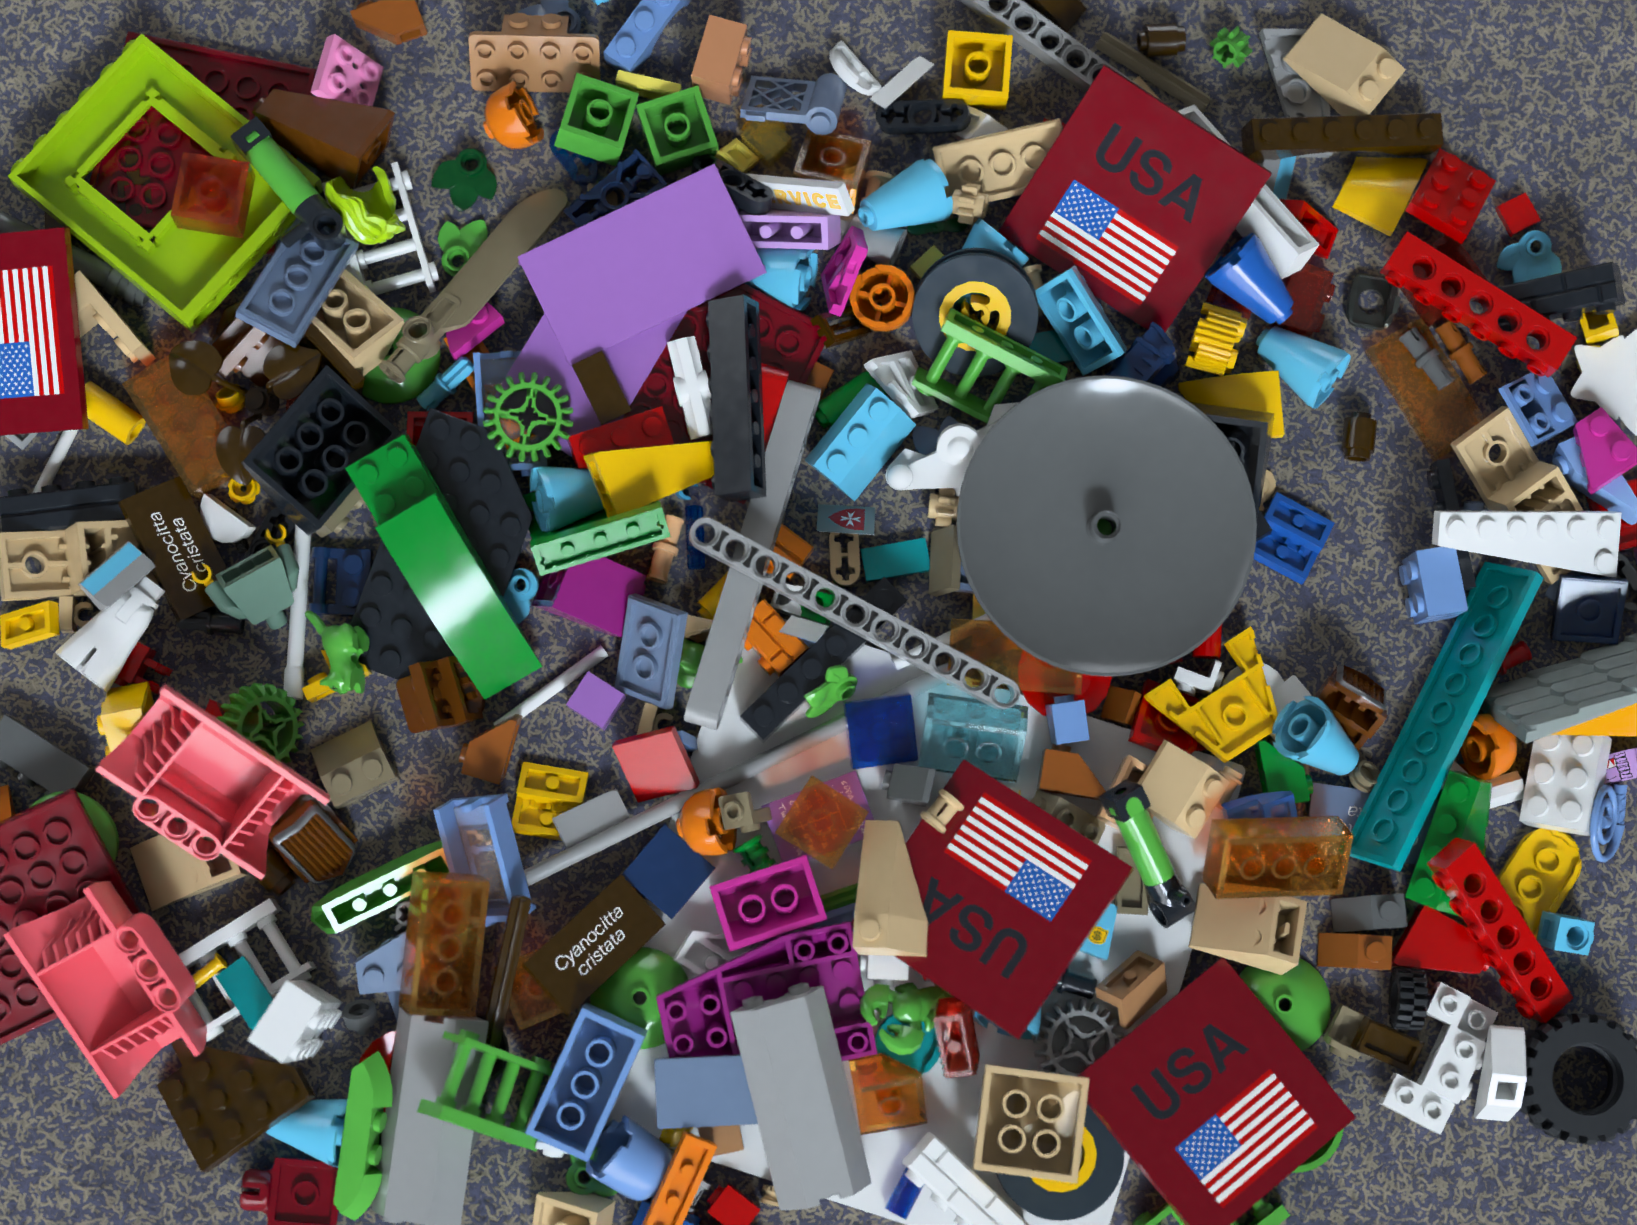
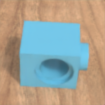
M1542 911L1537 941L1541 946L1553 950L1588 956L1590 945L1594 940L1593 931L1595 923L1576 916Z

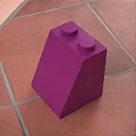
M602 557L543 575L531 606L610 636L622 637L628 595L635 593L644 595L646 575Z

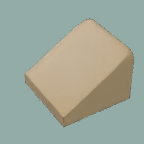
M688 615L684 636L697 643L707 640L713 620Z

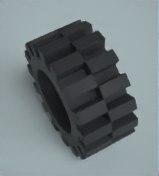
M1394 968L1392 971L1388 998V1015H1390L1389 1023H1391V1028L1422 1030V1025L1425 1024L1424 1017L1427 1015L1426 1006H1428V1000H1426V995L1428 994V988H1426L1427 978H1425L1426 973L1423 969Z

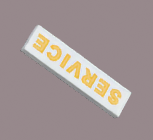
M746 174L773 191L771 209L849 216L855 210L845 182Z

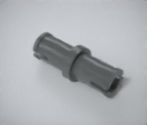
M1416 326L1399 338V341L1404 344L1417 361L1415 363L1416 367L1424 370L1438 391L1456 379L1438 357L1439 351L1436 348L1432 349Z

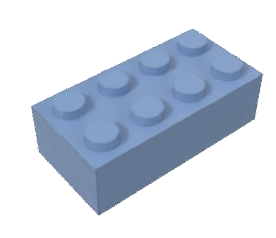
M586 1002L577 1017L525 1134L588 1162L648 1030Z

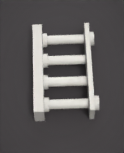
M394 162L391 165L395 177L389 180L392 191L399 190L404 206L403 208L396 209L395 214L401 222L408 220L413 238L365 252L362 249L357 250L347 265L346 270L375 295L426 281V285L430 293L436 291L434 282L440 280L435 262L428 263L407 192L413 189L407 170L401 171L398 162ZM325 182V183H322V187H323L324 194H325L326 182ZM375 183L355 188L354 190L366 192L371 190ZM346 228L347 237L354 240L355 238ZM417 251L421 269L373 283L371 280L365 281L363 269L368 268V264Z
M272 898L267 899L178 955L187 969L198 962L201 966H204L215 958L214 953L228 944L230 948H235L240 957L245 956L271 995L280 991L286 980L308 981L312 978L309 972L316 968L313 962H306L302 966L300 965L275 923L277 921L275 914L282 910L277 901ZM256 926L259 930H264L289 971V974L273 984L246 941L248 939L246 932ZM221 969L212 978L231 1010L213 1020L196 990L189 997V1000L207 1025L206 1042L224 1033L225 1031L222 1026L241 1015L216 978V975L224 969Z

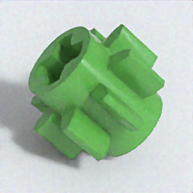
M1238 26L1230 33L1226 27L1222 28L1217 33L1218 37L1210 42V45L1214 47L1212 58L1223 64V68H1226L1232 62L1238 68L1245 62L1244 57L1252 53V49L1248 47L1250 36H1246L1240 31Z

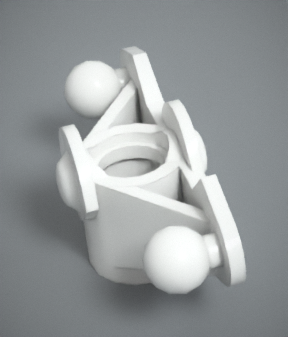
M1019 402L994 404L988 424L978 430H975L968 424L956 423L949 425L942 430L937 439V450L927 455L905 448L888 466L885 475L887 483L895 490L954 488L959 497L967 467L977 447L995 423Z

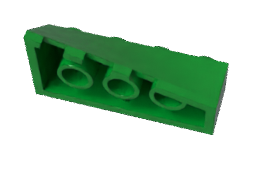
M1449 771L1405 898L1435 910L1459 916L1450 907V898L1447 893L1440 889L1433 881L1432 875L1434 873L1427 862L1455 837L1474 842L1485 858L1486 845L1484 844L1486 827H1488L1491 782L1461 771Z

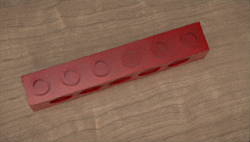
M1408 231L1399 241L1380 273L1385 275V279L1390 284L1398 288L1404 287L1414 293V298L1424 305L1435 306L1442 311L1441 314L1447 320L1453 323L1460 322L1470 328V333L1476 338L1483 341L1489 340L1494 343L1503 355L1512 359L1518 358L1526 363L1527 369L1535 375H1545L1549 378L1555 373L1578 338ZM1413 266L1424 268L1427 278L1417 277L1413 272ZM1441 284L1451 285L1454 288L1455 295H1446L1441 289ZM1470 301L1480 303L1483 313L1473 312L1469 305ZM1498 319L1507 320L1511 325V331L1502 330L1498 325ZM1526 337L1536 338L1539 342V349L1531 348L1527 344Z
M1455 837L1427 862L1434 873L1432 879L1440 889L1447 893L1450 898V907L1467 924L1466 931L1468 935L1479 943L1484 951L1482 953L1483 958L1500 975L1499 982L1516 1000L1515 1007L1518 1012L1528 1020L1532 1018L1542 1023H1547L1574 997L1474 842Z

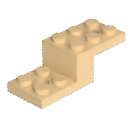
M80 270L76 272L74 278L80 338L99 323L113 339L118 336L114 342L133 363L140 360L145 366H148L156 357L93 283Z
M1501 406L1450 444L1488 509L1492 511H1584L1559 467L1538 460L1508 407ZM1494 444H1499L1501 449L1500 456L1496 460L1491 461L1489 450ZM1536 564L1544 580L1549 584H1554L1558 581L1559 574H1567L1571 571Z
M126 520L76 522L65 530L0 532L1 601L59 598V596L88 597L78 584L126 542L130 541L136 548L139 544ZM27 557H34L39 560L41 564L40 573L33 574L26 569L25 561ZM149 572L146 577L159 586L153 572Z

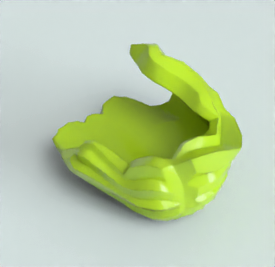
M378 166L372 168L378 181L369 191L358 192L350 189L341 176L326 182L325 195L333 210L340 214L349 233L355 240L367 245L382 244L386 240L392 239L394 234L406 231L405 225L395 214L396 198L392 192L391 182L386 172Z

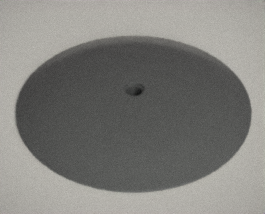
M1104 375L1081 377L1048 386L1013 406L995 423L977 447L967 467L957 505L956 528L960 558L968 583L987 616L1005 636L1032 656L1052 666L1080 674L1111 677L1147 672L1168 665L1200 646L1221 626L1235 607L1247 583L1256 547L1257 522L1252 489L1244 466L1224 433L1208 416L1181 396L1161 386L1128 377ZM1099 519H1105L1110 522L1112 526L1110 535H1103L1098 531L1097 522Z

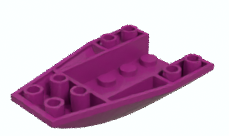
M851 921L782 935L656 995L668 1057L739 1055L740 1050L730 1012L743 1006L742 1001L747 998L762 996L763 1001L778 999L789 993V987L800 983H808L809 987H824L842 1061L877 1054L872 1025L866 1021L860 1012V1000L864 994V987L857 958L858 954L853 948Z

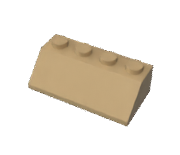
M345 269L312 323L354 368L365 376L384 360L404 325V319Z

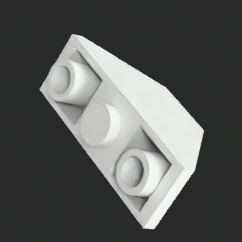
M1489 1025L1474 1118L1509 1121L1521 1108L1525 1088V1030L1523 1027Z

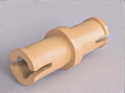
M664 515L671 537L653 542L652 550L654 555L646 578L656 583L667 584L673 557L678 555L679 549L676 546L684 520L673 515Z

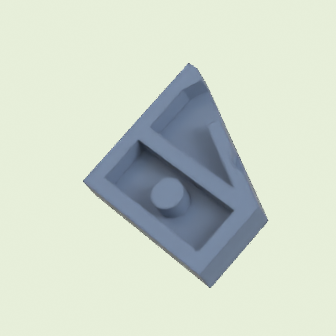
M420 922L414 923L408 930L398 936L390 937L375 950H369L356 958L355 966L359 995L427 988L428 977Z

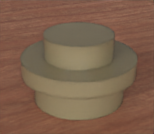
M1363 760L1358 762L1348 775L1351 784L1356 789L1365 793H1371L1374 785L1377 783L1380 771L1372 762Z

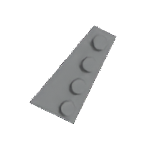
M1262 29L1259 32V36L1285 118L1330 116V104L1283 60L1307 29ZM1333 152L1307 154L1297 157L1329 158Z

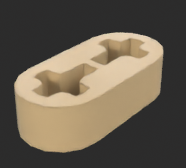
M830 532L831 578L840 587H850L857 582L860 575L858 534L847 533V536L853 537V541L848 542L847 553H841L840 542H835L834 537H839L840 533ZM842 558H848L849 569H854L855 574H850L849 580L846 581L842 579V575L836 574V570L842 567Z

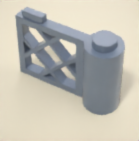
M833 73L821 75L816 82L751 76L740 109V118L759 122L771 120L803 123L813 133L827 135L833 132L837 126L847 86L839 75ZM757 88L770 89V90L765 91V92H761V91L758 90ZM794 91H795V92H802V93L797 94V95H793L791 92H794ZM781 97L784 100L775 102L772 99ZM759 104H763L765 107L760 108V107H753V106H756V105H759ZM794 106V107H795L796 109H798L799 111H792V110H785V109H788V108H791V107Z

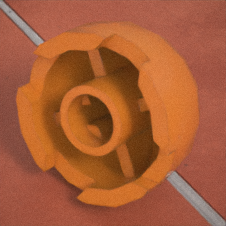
M513 81L491 94L486 101L484 112L486 121L483 122L484 130L489 138H495L499 144L510 149L527 148L543 140L544 128L537 129L533 117L539 115L538 109L524 88L517 90L516 82Z
M878 264L875 265V268L868 269L862 275L860 273L857 276L849 300L854 315L862 325L874 331L889 332L899 329L909 320L912 315L915 291L912 282L904 271L892 265Z
M1490 714L1476 715L1460 748L1464 763L1459 766L1469 775L1483 780L1499 777L1514 764L1517 756L1516 736L1497 723Z
M722 788L705 789L694 793L684 803L680 818L677 819L679 836L684 838L686 844L692 850L704 856L727 854V851L735 849L737 828L724 830L718 798L728 794Z

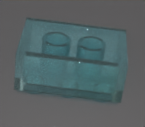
M929 692L918 767L954 774L960 763L965 759L996 780L1017 783L1027 734L1028 706L1014 705L1011 708L998 710L977 699Z

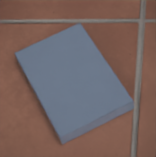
M636 593L628 595L614 688L665 710L673 708L688 617L687 612Z
M741 1054L654 1059L657 1129L758 1124Z

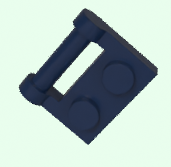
M313 547L311 557L315 559L313 602L309 603V610L317 615L354 616L372 567V550ZM328 560H337L335 604H326Z

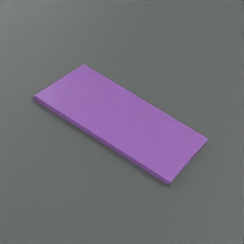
M715 164L517 257L518 263L522 266L565 354L566 362L570 366L767 273L766 267L750 239L721 179L719 169Z
M687 311L602 351L629 406ZM544 313L507 376H511L514 384L520 383L518 378L519 372H524L525 382H531L532 373L537 372V383L542 384L546 376L551 378L547 386L550 390L556 384H560L562 388L555 394L557 398L563 395L569 396V400L561 404L562 409L567 407L573 408L572 414L563 415V420L573 421L572 427L562 426L561 431L568 433L569 436L599 427L601 424L572 366L566 362L565 354ZM504 379L501 385L506 390L509 388L506 379ZM521 390L512 394L505 401L502 408H520L526 400L527 390ZM497 391L494 396L499 398L501 394ZM537 391V409L541 413L557 416L551 400L543 393ZM532 400L529 401V407L525 413H520L519 415L511 414L518 416L519 421H524L522 425L525 426L526 430H528L531 421H537V419L546 420L538 418L537 413L533 414L535 410L531 408ZM490 402L488 407L494 408L495 403ZM622 415V416H620V417H618V418H616V419H614V420H612V421H610V422H608V423H611V422L620 420V419L623 418L624 415ZM540 425L535 427L532 433L545 440L552 433L555 426ZM558 436L556 441L562 446L560 450L573 458L568 441Z

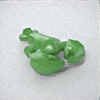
M913 982L896 986L895 991L889 989L890 986L887 984L873 985L864 992L860 1000V1012L866 1021L874 1026L878 1023L874 1010L878 1011L879 1019L882 1021L887 1015L888 1003L893 1004L894 1018L905 1025H887L888 1031L896 1036L890 1035L883 1028L880 1029L878 1034L889 1051L898 1055L911 1054L921 1048L925 1035L924 1031H922V1021L925 1024V1030L930 1032L940 1022L935 1008L943 999L950 1003L956 999L936 984L918 989Z

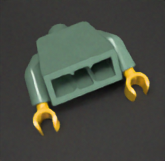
M278 524L281 532V538L279 539L272 538L268 528L265 531L266 540L270 544H274L276 546L275 549L272 545H269L216 574L215 577L218 581L212 579L213 571L206 564H202L208 571L206 579L199 580L192 571L193 580L206 586L205 592L221 612L238 620L247 618L253 625L265 620L272 630L279 629L287 623L288 619L283 610L294 603L292 592L297 588L299 565L290 544H286L284 541L287 532L281 524Z

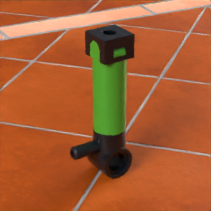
M257 116L230 136L237 151L249 165L252 164L300 221L299 224L281 237V242L285 247L290 248L308 233L311 234L320 248L327 251L336 250L345 243L347 233L340 214L329 206L274 141L269 130ZM326 225L336 226V230L329 235L320 233L321 229Z
M1126 779L1100 795L1099 797L1108 817L1115 819L1150 897L1148 905L1157 922L1162 927L1169 928L1196 910L1194 900L1187 889L1180 883L1147 808L1151 804L1143 786Z

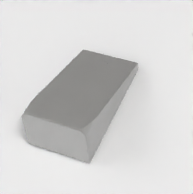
M614 789L552 818L567 849L629 819L630 816L618 790Z

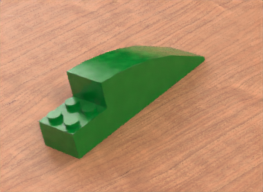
M403 434L346 467V471L379 525L375 527L376 531L434 625L484 700L543 667L409 435Z

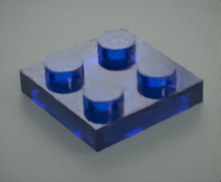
M910 693L843 702L850 765L853 770L918 760Z

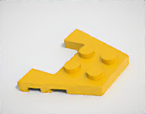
M1251 626L1224 643V646L1242 671V674L1190 707L1171 678L1143 696L1147 702L1223 763L1228 762L1272 733L1273 724L1278 716L1270 685L1267 686L1262 668L1264 664L1261 654H1258L1254 641L1256 637Z

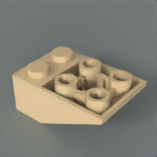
M161 834L130 848L152 911L248 875L247 870L221 853L212 860H201ZM202 837L206 841H214L210 837Z
M1200 883L1198 885L1195 903L1196 910L1193 915L1188 947L1282 975L1299 963L1307 901L1277 892Z

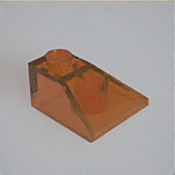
M882 1053L849 1060L861 1135L928 1124L921 1072Z

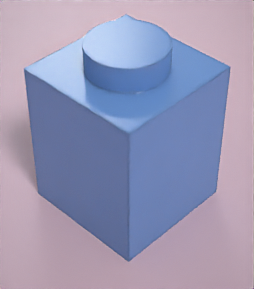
M1074 694L1054 697V704L1045 705L1051 744L1058 745L1090 740L1084 700H1074Z

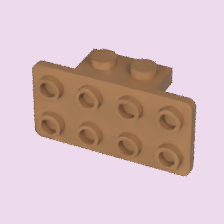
M513 13L511 15H504L501 32L473 31L469 34L471 86L474 90L497 91L501 87L515 81L517 90L524 88L527 92L570 93L577 73L601 81L599 37L596 34L569 33V16H559L554 13L545 15Z

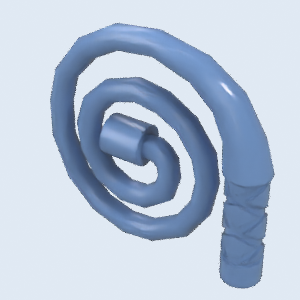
M1614 784V788L1610 785H1603L1596 794L1590 818L1591 851L1597 861L1607 862L1619 848L1625 828L1624 820L1628 785ZM1606 793L1608 794L1609 799L1604 798ZM1607 828L1606 833L1603 836L1602 829ZM1598 842L1601 845L1608 843L1603 854L1600 851Z

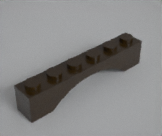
M1441 113L1251 119L1241 129L1243 154L1254 161H1264V159L1278 160L1300 155L1340 151L1381 152L1397 156L1431 155L1444 145Z

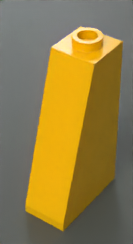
M712 441L602 451L583 456L607 517L646 506L711 478L714 474V459L711 454Z

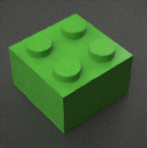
M577 73L554 146L617 166L639 93Z
M698 86L636 105L638 119L655 170L660 176L692 166V161L696 156L705 154L715 156L719 151L718 143Z

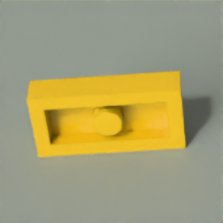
M48 600L0 615L1 647L14 649L60 635L59 603Z

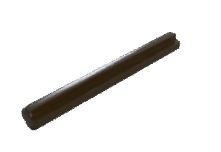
M515 895L511 898L485 1020L488 1021L486 1044L497 1049L500 1047L531 906V899L524 895Z

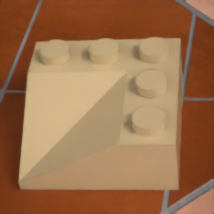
M984 1065L972 1169L1077 1183L1089 1078Z

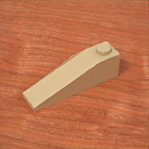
M865 820L854 913L853 948L859 955L927 957L928 920L923 908L900 822Z

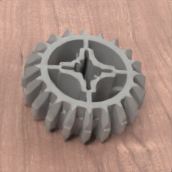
M1080 998L1078 1002V1009H1075L1072 999L1066 1000L1067 1011L1065 1012L1059 1004H1055L1053 1006L1057 1014L1055 1018L1048 1012L1043 1014L1044 1019L1050 1023L1048 1027L1040 1024V1031L1045 1032L1044 1038H1033V1043L1043 1044L1044 1048L1043 1050L1034 1051V1056H1045L1047 1059L1039 1064V1068L1044 1070L1051 1066L1053 1069L1050 1073L1078 1076L1080 1073L1067 1071L1059 1062L1076 1056L1088 1068L1095 1062L1092 1047L1101 1037L1105 1036V1053L1115 1045V1039L1124 1038L1123 1032H1112V1029L1120 1024L1118 1019L1107 1023L1106 1019L1110 1016L1111 1011L1105 1009L1098 1015L1099 1003L1095 1001L1091 1004L1090 1009L1086 1010L1087 1002L1083 998ZM1070 1017H1088L1095 1021L1099 1027L1082 1033L1073 1025ZM1061 1024L1066 1035V1042L1062 1048L1053 1054V1035ZM1073 1034L1080 1039L1090 1038L1087 1040V1046H1084L1086 1047L1085 1054L1078 1050L1068 1051L1071 1049V1043H1074L1072 1042Z

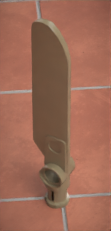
M553 188L531 195L516 205L421 315L411 317L404 323L402 327L403 336L396 343L397 349L387 360H383L379 364L382 372L394 382L403 383L406 379L405 374L414 363H420L423 359H429L438 353L441 346L440 338L444 333L468 325L519 265L517 257L531 251L561 216L563 210L569 204L567 195L563 191Z

